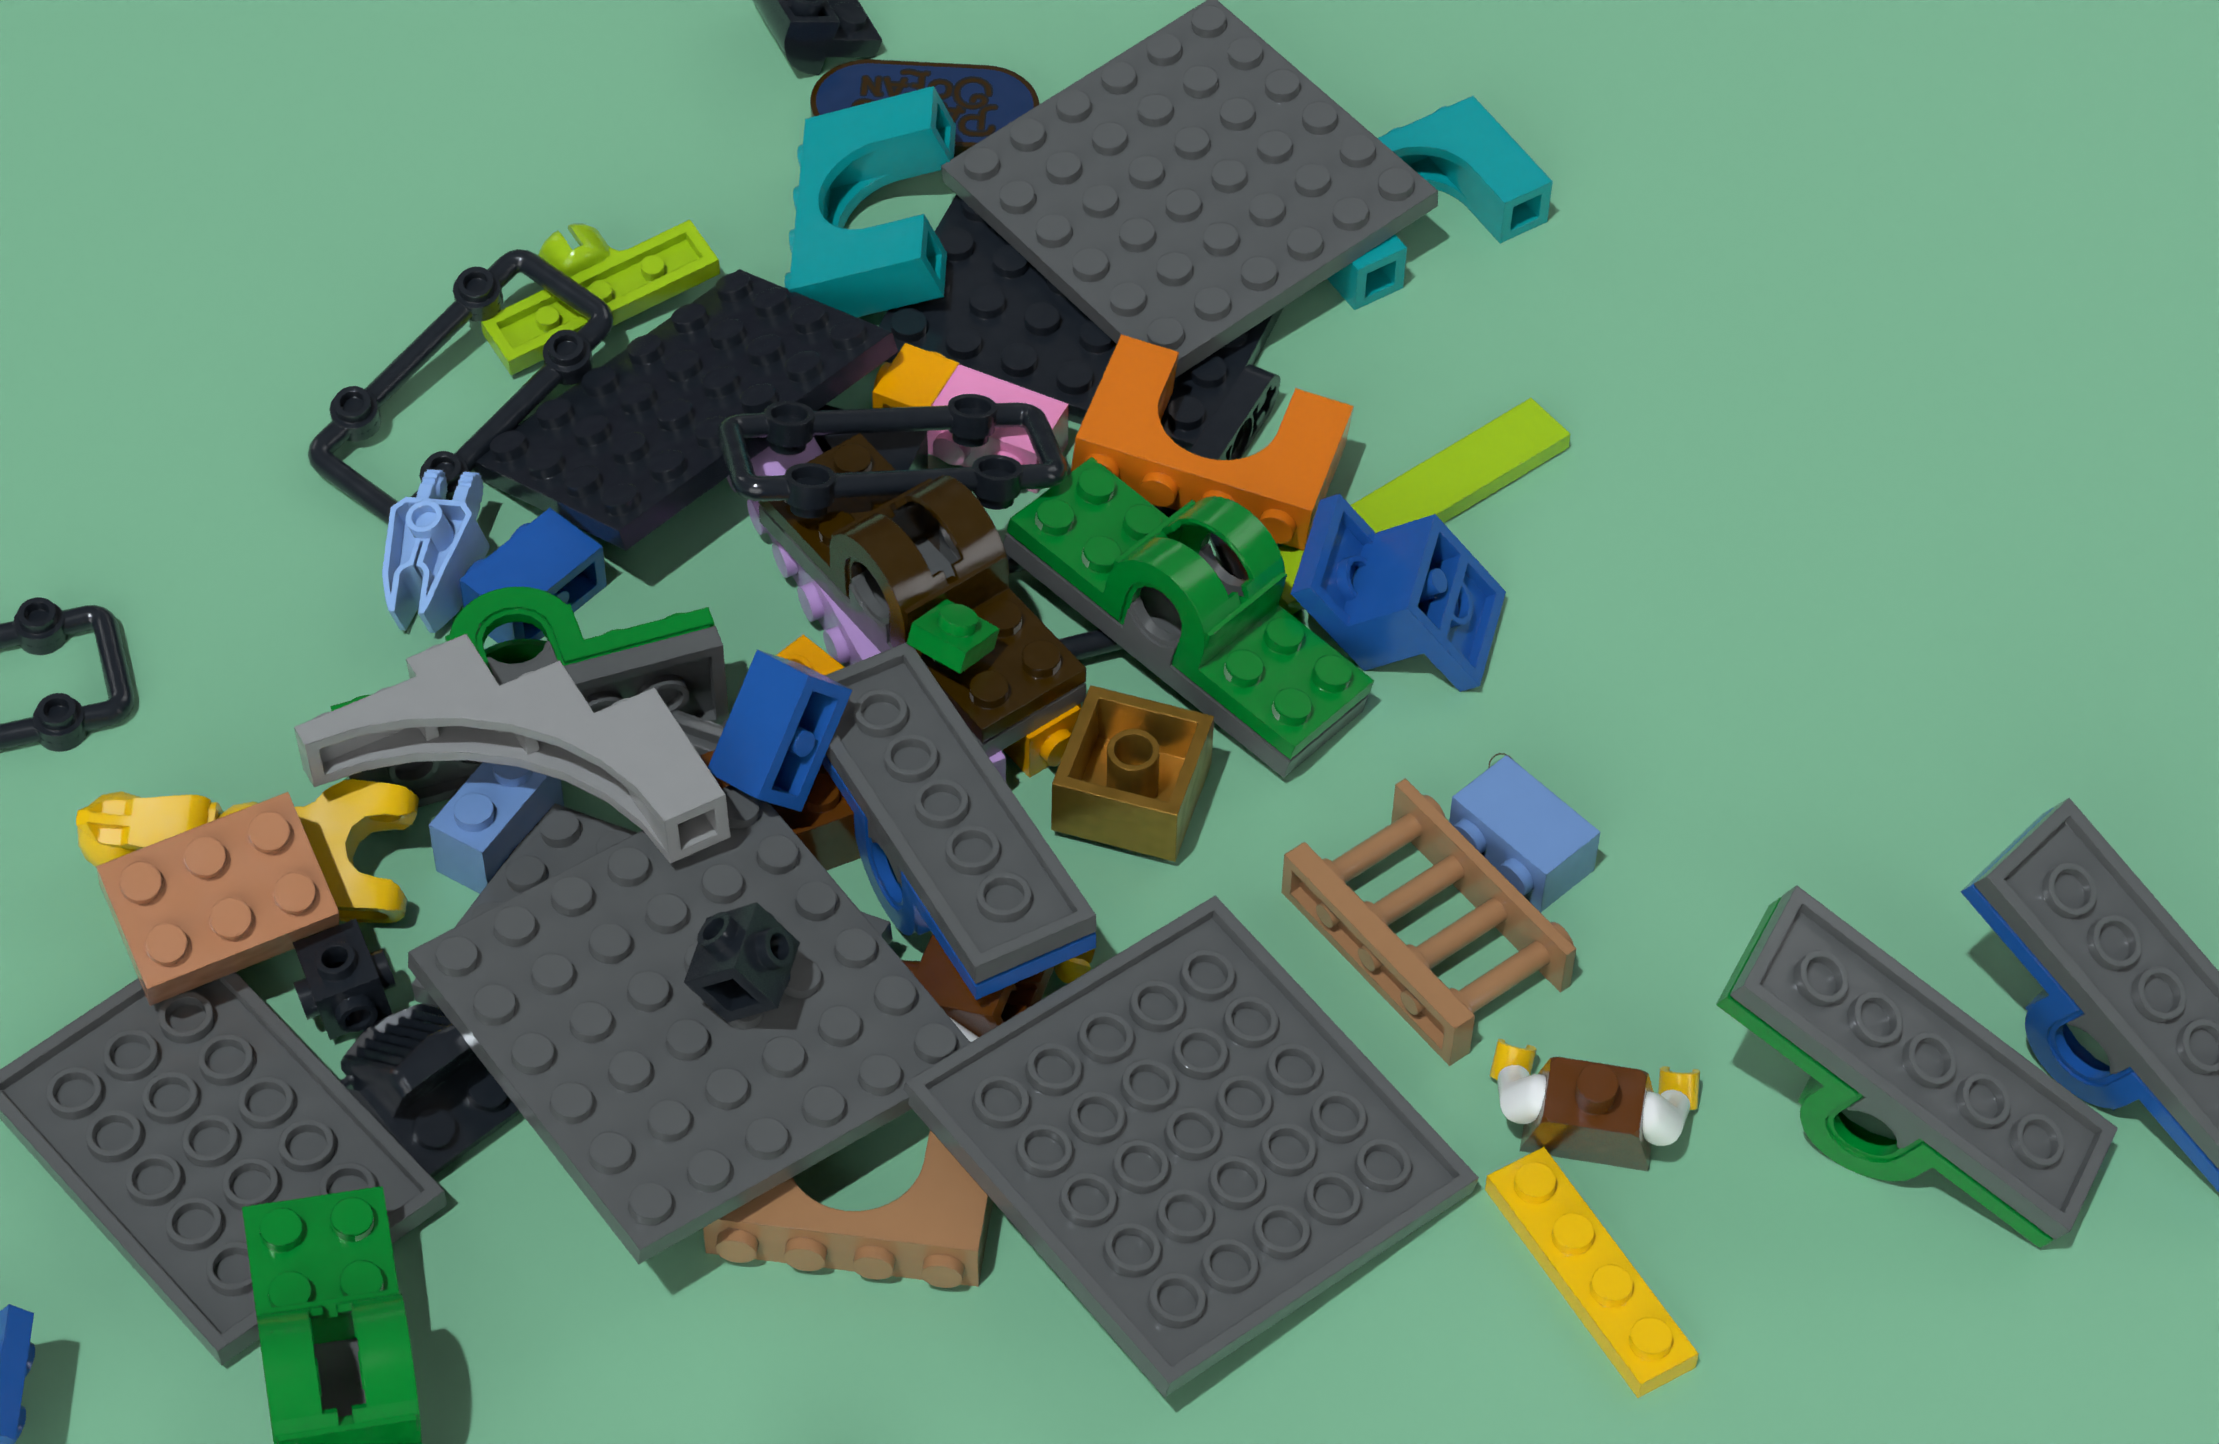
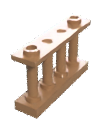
M1406 778L1395 784L1391 824L1335 860L1321 859L1306 842L1301 843L1284 854L1281 893L1449 1066L1470 1053L1475 1020L1474 1012L1537 971L1560 993L1571 985L1577 948L1574 946L1567 931L1556 922L1550 923L1446 819L1440 805L1432 797L1422 795ZM1410 842L1433 864L1432 867L1374 904L1370 901L1363 902L1346 884ZM1452 884L1476 907L1417 947L1411 944L1406 945L1388 927ZM1494 927L1519 951L1459 991L1455 988L1449 989L1430 970Z

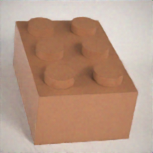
M288 792L96 866L101 890L150 1006L295 949L292 942L339 925L338 908Z

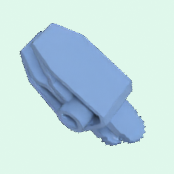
M427 469V472H424L422 477V483H420L416 497H405L390 508L382 578L388 611L400 630L406 631L417 610L429 633H436L459 612L463 604L459 579L465 575L473 563L485 558L490 548L486 537L476 521L484 488L483 480L479 473L463 472V475H460L458 480V486H456L453 499L444 500L448 492L445 473L443 470Z

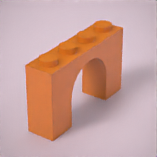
M1121 334L1075 437L1071 472L1093 457L1097 460V463L1106 467L1152 505L1176 511L1191 500L1198 502L1203 498L1211 496L1230 499L1255 515L1267 528L1277 544H1285L1304 550L1319 501L1326 497L1345 449L1354 406L1295 388L1276 436L1264 449L1251 456L1235 460H1215L1201 457L1176 444L1165 432L1160 422L1173 393L1179 352Z

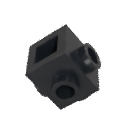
M757 902L707 917L698 933V943L684 983L726 1022H732L778 1008L783 992L789 984L790 972L800 942Z
M356 918L292 942L306 977L293 982L307 1020L319 1015L321 1016L330 1040L347 1033L365 1030L375 1021L393 1014L384 992L396 986L383 949L369 953Z

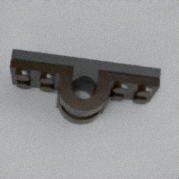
M861 433L806 462L824 465L832 469L834 473L895 470ZM948 475L939 476L934 480L929 478L903 494L895 496L834 498V502L828 507L827 513L818 518H802L794 515L786 501H758L760 504V523L880 652L906 643L912 622L946 599L955 604L971 608L978 617L1000 628L994 650L961 674L915 649L988 757L1005 749L1085 700L1086 667L1009 588L1008 559L1000 535L980 501L957 479Z

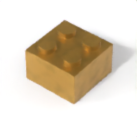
M1090 685L1052 782L1051 830L1175 862L1212 763L1214 716Z

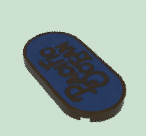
M864 59L843 63L821 76L813 87L810 106L811 117L934 86L956 124L954 157L1038 106L1039 99L1036 91L1026 79L1013 71L997 66Z

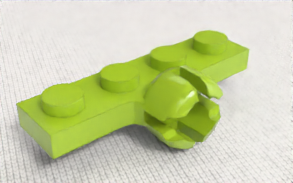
M690 219L629 249L620 251L609 247L596 228L583 223H573L568 225V230L580 246L572 250L563 235L557 230L544 241L538 254L602 299L611 308L614 317L613 326L721 274L719 259ZM544 289L500 310L493 318L481 321V327L484 337L509 374L513 375L544 360V345L554 333L560 330L577 332L589 319Z

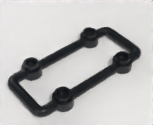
M516 249L509 251L499 257L488 269L483 267L465 269L454 282L453 294L455 301L365 389L349 386L336 394L331 401L329 409L332 421L315 436L309 445L308 458L310 465L319 475L388 524L390 508L398 501L333 453L346 440L359 442L372 437L381 425L379 408L469 320L481 322L496 316L503 306L502 288L516 274L523 273L589 319V321L577 332L560 330L554 333L547 340L543 348L544 365L454 454L448 451H439L430 455L423 463L419 475L421 483L424 472H427V469L443 470L448 484V492L444 500H452L460 475H463V472H471L476 467V461L491 450L490 443L496 436L512 431L559 384L573 385L580 383L583 376L593 369L591 352L612 330L614 317L611 308L598 296L529 250ZM418 490L411 497H416Z
M978 394L955 396L949 400L948 405L821 411H813L809 406L799 402L782 401L769 405L764 413L737 414L725 418L718 426L717 431L718 441L729 477L738 495L753 501H786L790 505V511L802 518H818L825 515L828 507L834 502V498L901 495L929 478L934 480L942 475L951 476L964 484L976 495V498L983 507L1001 510L1012 506L1014 499L1019 496L1021 490L1051 488L1059 485L1067 475V463L1050 423L1041 409L1027 403H995L992 399ZM1023 427L1027 432L1039 464L1021 465L1011 457L987 455L976 459L972 467L834 473L832 469L821 464L801 463L788 468L785 475L756 476L744 438H766L772 451L782 455H796L806 450L807 444L815 435L949 430L955 443L965 447H980L989 441V436L995 432V428Z
M36 597L21 604L14 617V621L0 624V649L19 645L25 652L33 655H47L57 651L65 644L69 634L94 630L108 694V700L81 706L77 700L64 693H53L44 697L34 711L33 717L0 724V750L39 742L44 748L51 751H68L79 746L85 740L89 730L117 724L130 714L134 707V692L119 623L111 611L97 605H85L61 610L52 601Z

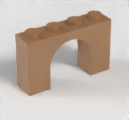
M930 1130L924 1163L918 1178L902 1196L889 1204L864 1211L834 1209L810 1198L799 1188L792 1177L704 1227L705 1251L708 1254H716L725 1260L736 1263H746L756 1259L787 1263L789 1266L802 1271L830 1268L854 1271L865 1278L875 1280L895 1276L924 1280L930 1285L940 1288H953L958 1285L979 1287L993 1201Z

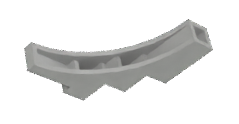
M467 634L445 643L434 645L421 653L406 658L410 679L394 686L383 688L370 696L334 711L320 714L314 719L294 727L303 770L313 787L362 771L421 761L469 760L516 766L561 779L606 801L641 828L670 864L731 837L725 793L655 688L631 698L621 699L611 706L594 713L560 660L536 671L524 673L517 679L499 686Z

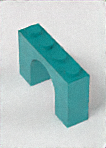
M934 86L805 119L803 144L799 145L797 149L800 166L799 186L793 190V200L796 209L795 228L789 232V245L792 252L790 272L785 274L784 279L785 288L789 292H797L855 317L944 297L947 252L925 214L863 229H844L845 223L852 211L874 191L896 181L940 171L941 165L950 162L954 158L956 124Z
M1474 96L1453 105L1441 107L1426 117L1403 127L1394 128L1387 134L1378 137L1382 143L1433 187L1462 202L1499 243H1503L1548 222L1553 181ZM1393 235L1327 278V280L1354 310H1357L1403 288L1407 247L1396 235Z

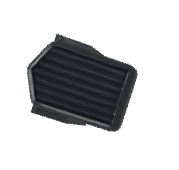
M417 1004L375 1021L361 1033L341 1060V1070L346 1077L340 1082L431 1177H434L521 1113L466 1043L461 1033L453 1026L437 1005Z

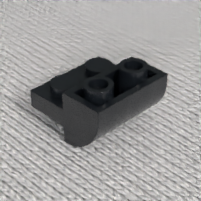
M753 0L788 61L801 72L820 75L826 57H876L882 43L881 36L858 0Z

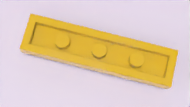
M1545 1147L1487 1175L1485 1185L1487 1194L1637 1398L1696 1368L1699 1353Z

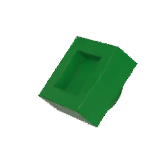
M946 599L912 622L906 644L961 674L994 650L1000 628L978 617L971 608L955 604Z

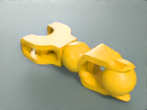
M355 779L343 780L326 789L315 802L306 806L295 807L338 908L340 921L348 922L356 918L357 922L394 923L405 916L407 898L400 886L391 879L377 878L358 872L353 862V857L359 843L372 832L405 830L413 824L417 816L419 798L404 786ZM123 791L103 794L87 807L77 812L78 846L85 859L96 867L255 805L257 802L236 804L223 812L218 802H211L209 798L200 795L189 794L141 798L140 796Z

